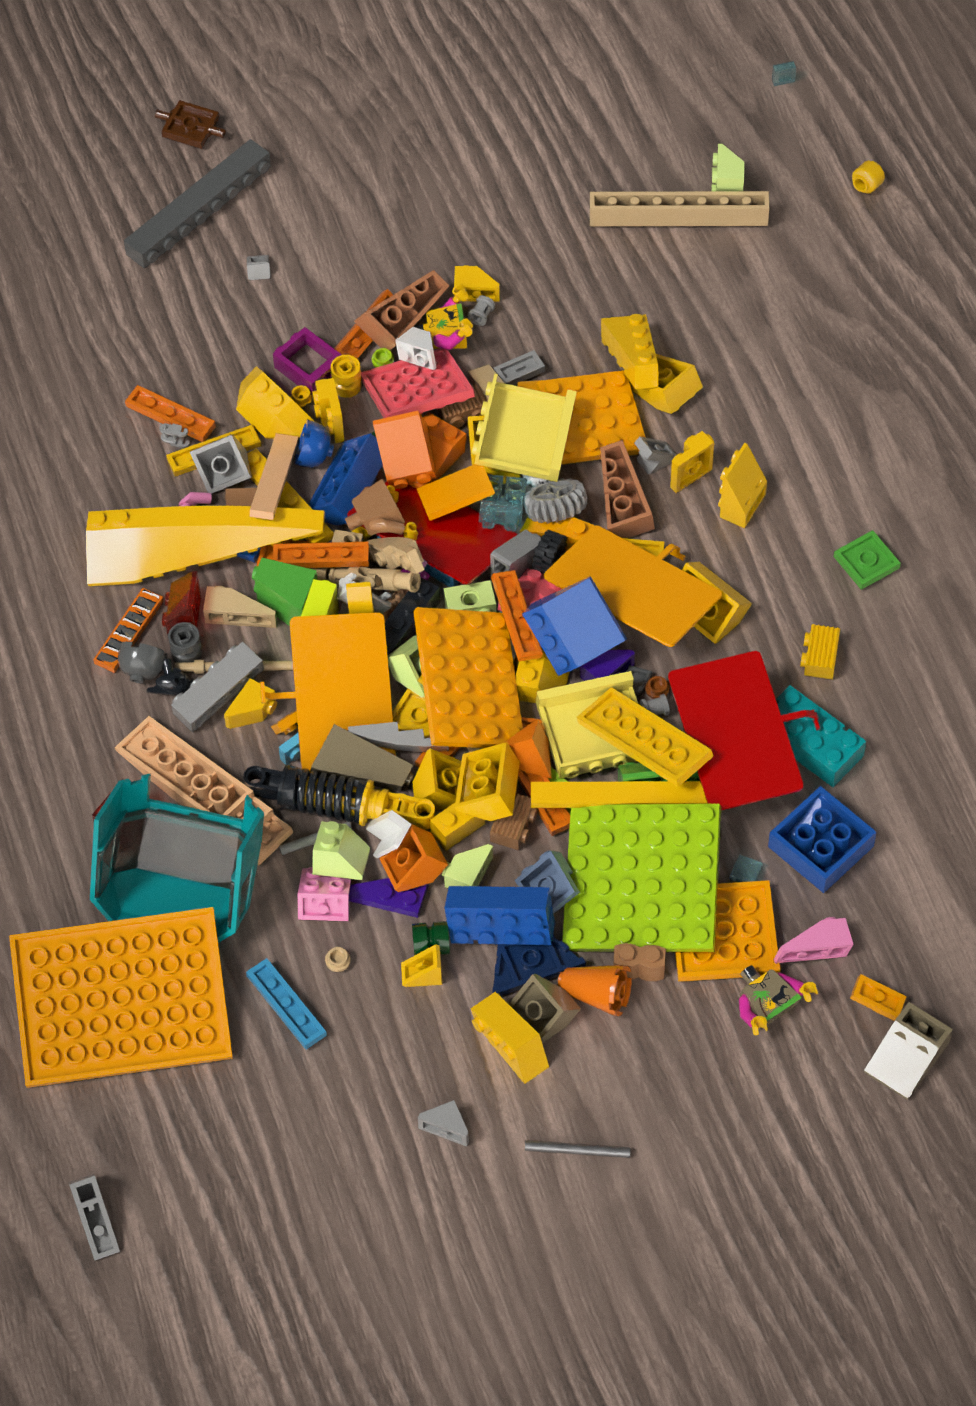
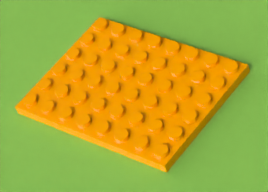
M213 907L9 935L26 1088L233 1059Z

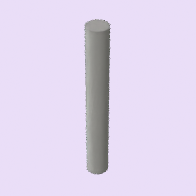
M350 822L343 823L347 824L352 829ZM318 832L280 845L281 855L315 844Z

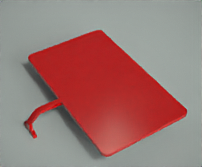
M487 473L489 480H491L492 475ZM409 484L402 489L395 488V491L399 492L396 505L405 521L404 526L409 522H414L417 526L418 536L415 541L422 558L427 564L462 584L472 583L491 567L490 554L518 535L468 506L430 521L416 488ZM355 507L347 513V517L357 512ZM390 532L376 534L381 538L404 537V533L401 535Z
M746 652L669 672V683L685 733L710 748L713 753V757L697 770L707 804H720L722 811L799 792L803 789V781L783 722L810 717L813 719L816 730H820L818 716L814 709L801 710L785 715L780 714L760 652Z

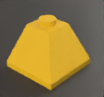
M431 748L427 750L412 782L414 797L432 801L435 810H445L455 803L461 760Z

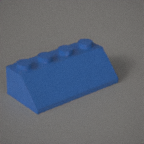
M370 433L342 442L308 504L313 510L325 512L324 522L335 526L346 524L344 518L354 508L352 504L353 498L358 496L365 487L372 486L376 482V476L383 467L377 438Z

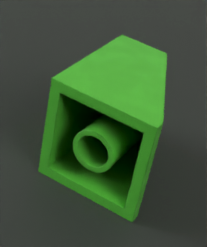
M261 558L259 565L254 567L252 573V580H255L254 593L257 594V602L274 610L276 617L288 626H290L291 618L302 615L313 579L318 580L317 570Z

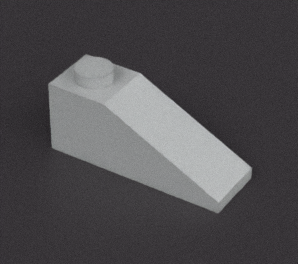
M94 1173L68 1182L94 1260L120 1252Z

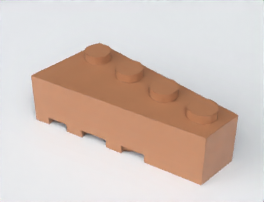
M433 270L366 311L354 322L380 348L391 350L396 346L395 340L414 327L447 290L449 285Z
M623 440L601 447L607 530L621 538H630L654 530L652 512Z

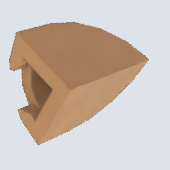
M257 488L225 489L226 506H251Z

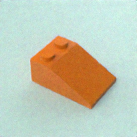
M428 412L423 419L428 425L437 478H433L428 482L431 483L438 480L465 452L466 433ZM416 482L411 483L409 485H411L414 488H419L428 483L419 484Z

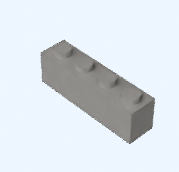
M243 641L238 646H232L220 662H214L202 678H196L185 693H179L173 699L171 704L173 714L192 733L195 732L241 691L250 678L254 679L264 670L263 660Z

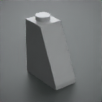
M525 529L495 549L490 554L491 576L493 573L515 570L519 579L527 568L532 569L533 557L536 554L535 550L538 548L541 537Z

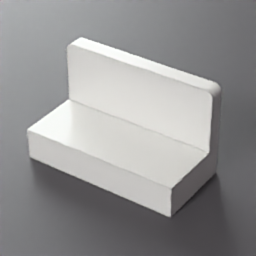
M393 810L386 812L377 819L371 820L366 830L381 840L373 856L379 858L397 849L411 823Z

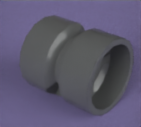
M187 622L174 625L168 633L173 661L181 663L200 660L202 648L199 631L196 626Z

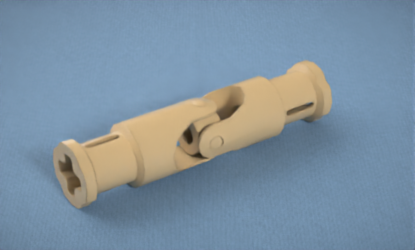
M330 568L329 581L337 584V586H339V580L350 573L357 575L352 581L356 583L370 582L371 589L399 591L400 589H405L415 593L419 590L421 583L419 573H404L396 569Z

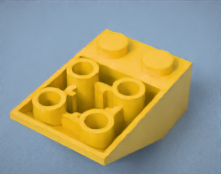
M744 443L740 450L734 452L729 468L725 467L720 476L722 485L719 490L721 498L718 503L720 518L742 528L747 526L765 497L767 480L747 443Z

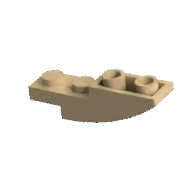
M404 537L368 540L369 559L372 563L387 569H395L400 566L415 574L424 570L422 565L424 560L415 540Z

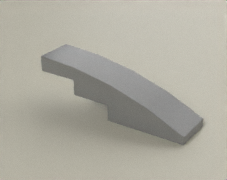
M397 722L348 727V731L376 746L394 750L427 752L431 748L436 751H449L450 747L431 746L430 738H424L423 729L398 731Z

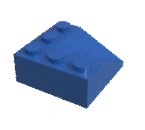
M820 786L770 832L768 847L824 894L874 847L877 832Z

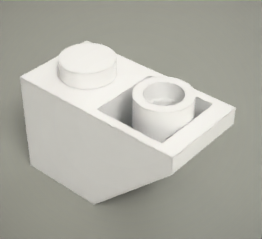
M412 327L395 340L399 360L432 370L437 368L430 332Z

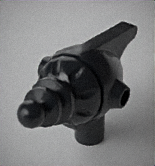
M171 659L163 660L164 675L157 678L156 685L147 688L146 692L177 696L179 693H185L195 679L189 680L188 676L183 674L179 668L173 669Z

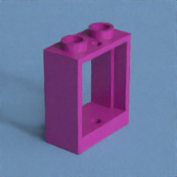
M304 327L299 332L294 333L284 345L276 348L273 353L274 368L296 385L306 386L313 397L312 391H316L315 381L332 378L331 363L342 354ZM305 345H308L327 360L310 375L289 360Z

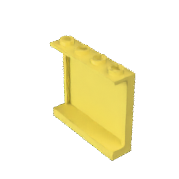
M494 373L493 382L488 381L485 395L489 396L488 402L483 401L481 415H485L484 421H479L476 434L480 435L479 441H474L472 454L476 455L474 464L557 482L577 391L567 390L566 397L496 382L498 374Z
M631 671L537 691L536 706L545 734L549 740V747L559 779L565 777L575 778L580 774L588 772L598 773L606 768H618V765L637 762L580 725L577 720L579 714L611 687L638 703L633 689L634 678Z

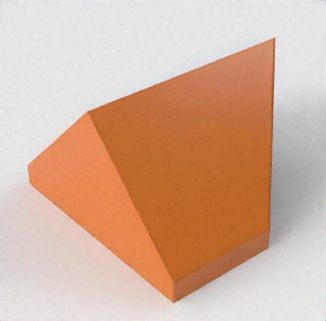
M536 719L505 742L509 744L520 761L519 770L552 779L549 740L539 720Z

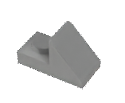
M639 437L634 443L640 450L637 461L647 474H652L671 464L676 456V453L666 441Z

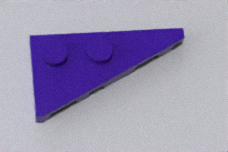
M389 878L350 885L349 901L418 918L429 884L402 892L395 891Z

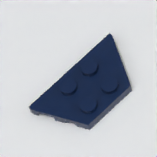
M554 934L551 945L498 944L492 993L496 992L499 996H504L520 990L532 974H537L546 980L558 977L560 972H564L568 967H586V962L582 957L578 958L569 950V946L564 942L557 940Z

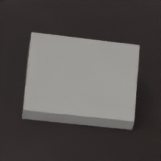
M233 434L190 451L208 493L212 494L252 477L247 451Z

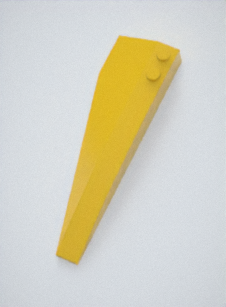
M174 506L88 511L86 527L88 586L135 584L142 582V579L153 576L157 578L164 576L163 573L187 570L186 568L191 565L198 564V566L236 557L237 553L248 551V553L258 551V547L270 544L273 547V544H281V542L288 539L296 541L324 533L325 512L322 510L277 507L274 519L268 520L250 517L251 506Z

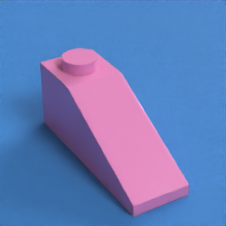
M828 917L819 921L782 945L774 958L775 964L846 957L854 945L846 918L836 919L835 917Z

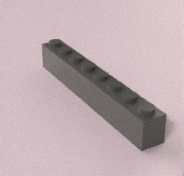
M252 139L248 140L124 240L126 255L144 269L151 263H154L163 253L172 249L179 240L188 236L194 228L203 224L210 215L219 211L230 199L235 198L246 186H250L261 174L266 173L271 167L269 152Z

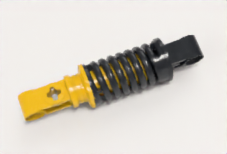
M286 764L283 771L251 766L243 774L245 785L253 790L255 797L277 800L278 810L290 809L294 812L299 810L300 813L308 812L310 815L317 814L320 817L327 816V818H336L341 821L346 819L347 822H353L354 820V822L361 826H365L368 819H377L386 812L393 810L409 823L424 830L430 829V819L436 816L435 806L432 801L411 797L402 793H391L388 789H383L382 791L374 789V781L357 780L352 777L347 780L345 776L337 778L336 774H331L328 779L326 772H322L319 776V772L313 770L310 774L309 769L305 768L302 770L292 766V764ZM254 779L261 780L258 783H251ZM422 812H428V813H429L428 816H424V817H423V816H420L419 814L422 813Z

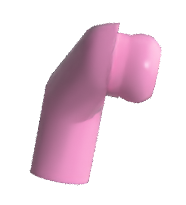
M190 492L179 502V506L211 504L212 495L205 492Z

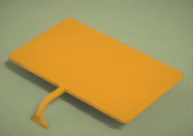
M597 525L591 527L544 573L546 581L561 589L591 576L616 619L668 647L675 646L722 597L720 590L664 561L669 554L684 561L686 556L680 553V547L671 543L658 556H655Z
M381 613L298 616L291 618L289 624L295 692H265L264 682H260L261 703H266V699L296 698L302 770L305 768L309 769V771L311 770V766L334 724L348 731L350 726L393 722L384 616ZM380 747L396 756V750Z

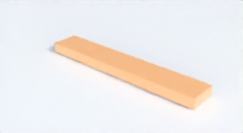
M276 433L250 508V517L274 519L298 446V436Z

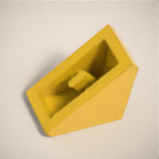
M435 944L401 963L402 986L442 985L439 945Z

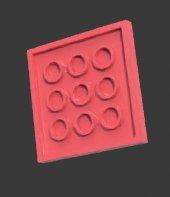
M442 348L434 350L437 367L435 370L400 360L361 372V381L383 418L413 411H419L422 414L432 409H441L452 403L464 402L469 398L475 397L474 390L450 352Z

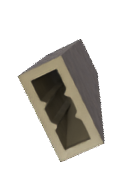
M335 724L310 772L313 770L318 771L319 775L322 772H326L328 777L331 774H336L337 778L345 776L347 780L350 777L357 780H372L375 787L401 791L403 785L408 787L414 776L411 772L413 765Z

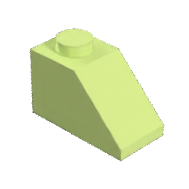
M487 844L456 854L451 863L447 862L448 866L442 872L445 887L479 886L493 859V846Z

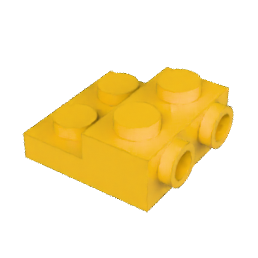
M334 378L320 379L315 381L316 391H312L316 419L320 418L321 424L328 427L330 435H334L335 444L344 442L343 419Z
M701 431L696 435H691L684 442V452L677 454L673 458L670 488L675 493H678L712 470L714 440L709 434Z

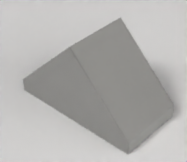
M454 1100L419 1114V1129L467 1147L469 1143L468 1130Z

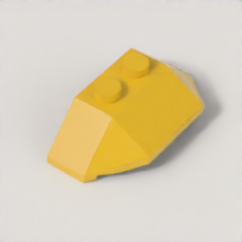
M257 366L240 383L236 410L251 425L253 424L254 428L266 439H274L276 433L298 436L300 439L306 420L314 421Z

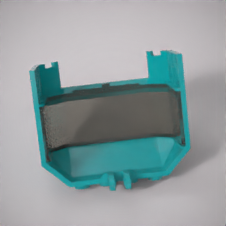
M151 773L141 775V780L133 782L129 778L119 780L94 819L90 901L108 921L213 907L218 943L236 933L250 907L262 843L264 812L259 807L255 808L252 805V799L248 795L245 797L243 819L149 799Z

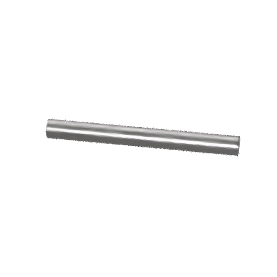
M525 1140V1151L630 1158V1147Z

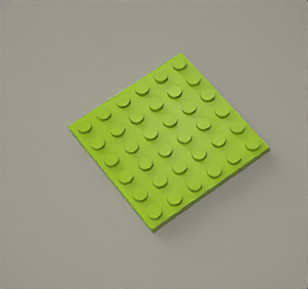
M616 804L571 808L567 863L573 872L570 876L580 893L567 902L564 907L562 942L569 946V950L571 952H614L615 945L628 943L638 947L657 945L665 948L666 952H715L721 821L720 804Z

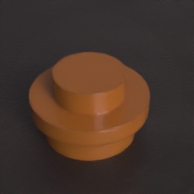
M661 676L652 677L645 686L646 694L652 699L659 698L661 694L667 696L670 690L669 683Z

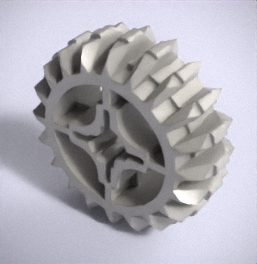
M562 478L557 482L546 481V483L538 484L537 487H532L524 497V507L528 518L539 523L558 522L569 517L573 518L575 514L581 513V510H584L588 504L587 493L583 483L571 478L567 480Z

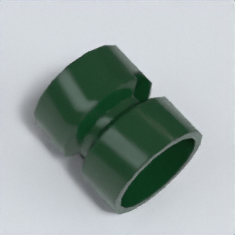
M447 921L433 922L431 926H428L426 923L412 924L414 956L435 944L440 946V955L450 954Z

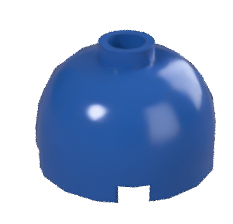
M306 420L297 447H299L300 454L295 455V464L310 468L317 467L325 461L327 456H332L334 444L331 443V435L324 425L312 420Z

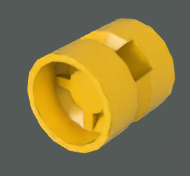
M351 355L336 357L331 363V377L334 378L337 395L344 398L353 397L362 388L360 362Z

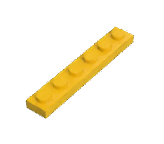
M255 448L248 452L247 456L252 475L250 479L258 486L267 459ZM286 481L278 507L313 510ZM324 522V533L305 539L308 543H327L333 539L334 533Z

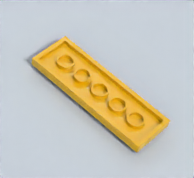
M612 687L577 716L580 725L677 787L682 785L713 757L710 748Z

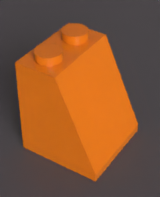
M419 411L373 421L383 468L389 485L396 489H402L411 483L423 484L430 482L433 478H437L428 425Z

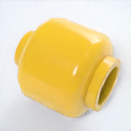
M870 160L863 162L852 173V181L856 190L867 194L874 192L885 179L882 167Z

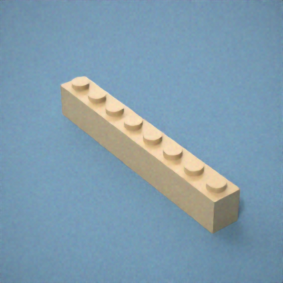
M769 191L590 192V226H768Z

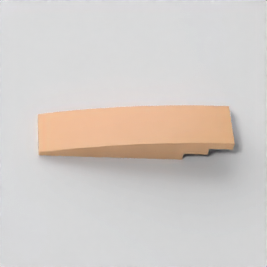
M150 716L115 747V750L142 774L151 773L150 780L181 806L243 819L245 797L248 795L252 799V805L255 808L259 807L264 812L258 866L293 834L292 827L275 816L272 808L256 798L253 790ZM215 832L237 850L243 842L240 837Z

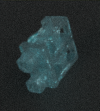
M487 474L490 482H496L499 486L493 488L495 491L494 495L480 500L479 522L482 523L483 528L492 529L495 527V524H502L507 531H516L518 526L521 527L528 479L507 476L505 494L502 496L504 476ZM512 484H518L522 487V489L513 490L509 486Z

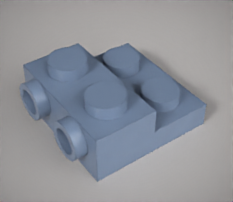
M550 850L544 852L539 857L540 860L534 865L523 869L521 875L515 879L518 887H549L552 901L551 907H553L554 914L580 892L570 876L573 872L562 853Z

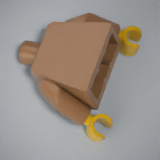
M383 479L372 486L365 487L358 496L353 498L352 504L357 512L344 518L351 531L364 525L369 535L386 532L400 535L404 533V538L416 540L418 536L417 526L414 522H409L404 526L405 521L396 505L399 492L395 491L392 485L386 486Z

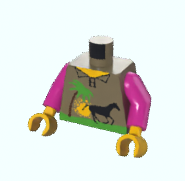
M751 965L740 973L748 984L740 993V1018L752 1028L753 1035H759V1031L763 1028L765 1031H768L767 1025L798 1005L801 1000L800 995L804 996L806 1002L812 1001L810 993L819 994L816 984L813 982L803 983L783 973H776L772 969L760 976L754 966Z

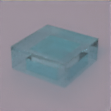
M794 61L773 65L772 82L774 86L795 82L796 66Z
M739 854L730 874V880L735 882L757 881L763 863Z

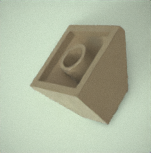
M537 974L531 975L509 1003L540 1034L542 1043L566 1028L581 1010L566 990Z

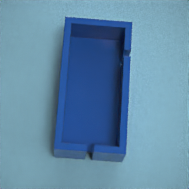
M449 886L444 909L451 943L473 944L474 940H478V944L551 945L555 920L553 907H551L552 901L549 887Z

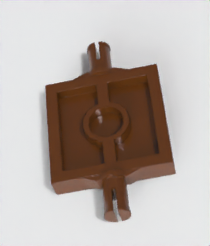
M179 100L176 107L170 112L159 109L155 112V118L166 121L161 131L164 138L202 149L211 135L224 138L226 135V129L215 127L220 118L218 111Z

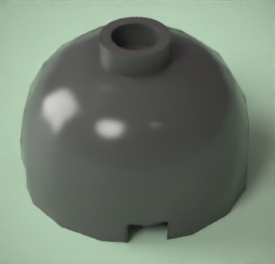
M122 642L120 644L118 664L123 673L130 676V681L143 684L144 680H152L163 671V660L167 659L168 654H164L162 649L143 643L135 647H131L132 642Z

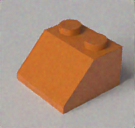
M413 824L408 829L400 846L380 857V861L397 892L434 882L448 866L432 833Z

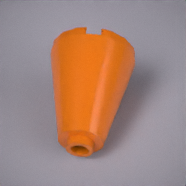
M626 965L568 967L564 972H560L558 986L566 990L575 999L613 1016H621L623 1012H619L621 1006H627L631 993L632 978L627 977V971L631 972V970Z

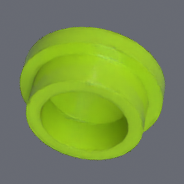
M379 348L372 355V364L377 368L394 363V355L387 348Z

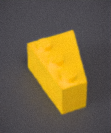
M496 992L471 1008L474 1018L472 1024L475 1029L485 1035L490 1044L498 1051L524 1084L549 1068L540 1034Z

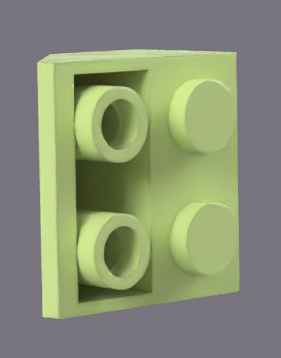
M718 144V153H713V166L717 167H712V183L716 184H712L711 191H743L744 161L725 145Z

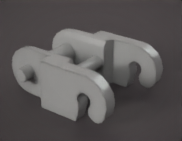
M166 423L160 425L159 430L162 433L161 440L182 449L190 446L189 440H186V443L183 444L184 437L188 434L187 428L181 432V425L174 423L172 425Z

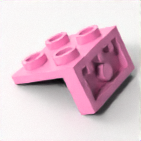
M313 867L303 868L298 889V920L348 921L351 879L312 875Z

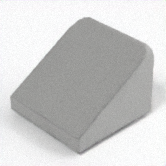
M269 255L247 257L249 280L270 278Z

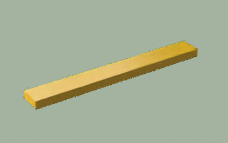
M669 781L531 782V808H581L616 804H707L700 781H685L679 787Z

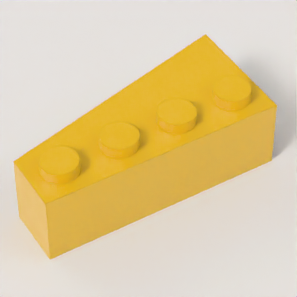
M646 314L601 318L602 343L604 346H608L611 356L616 357L619 367H623L625 375L634 388L658 387V361Z

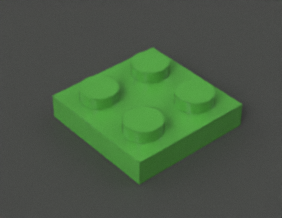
M873 530L834 551L833 556L861 590L900 569L901 565L899 560Z

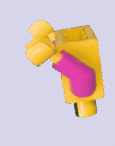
M460 283L454 286L452 293L455 295L454 298L450 297L442 307L426 312V324L414 325L415 328L430 332L433 349L451 350L467 348L466 337L471 336L473 324L469 319H464L462 304H459V301H466L468 293L466 288Z

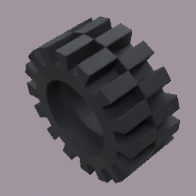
M551 530L545 531L541 541L538 543V548L535 550L536 554L533 557L532 568L544 574L565 553V547L567 546L566 536Z

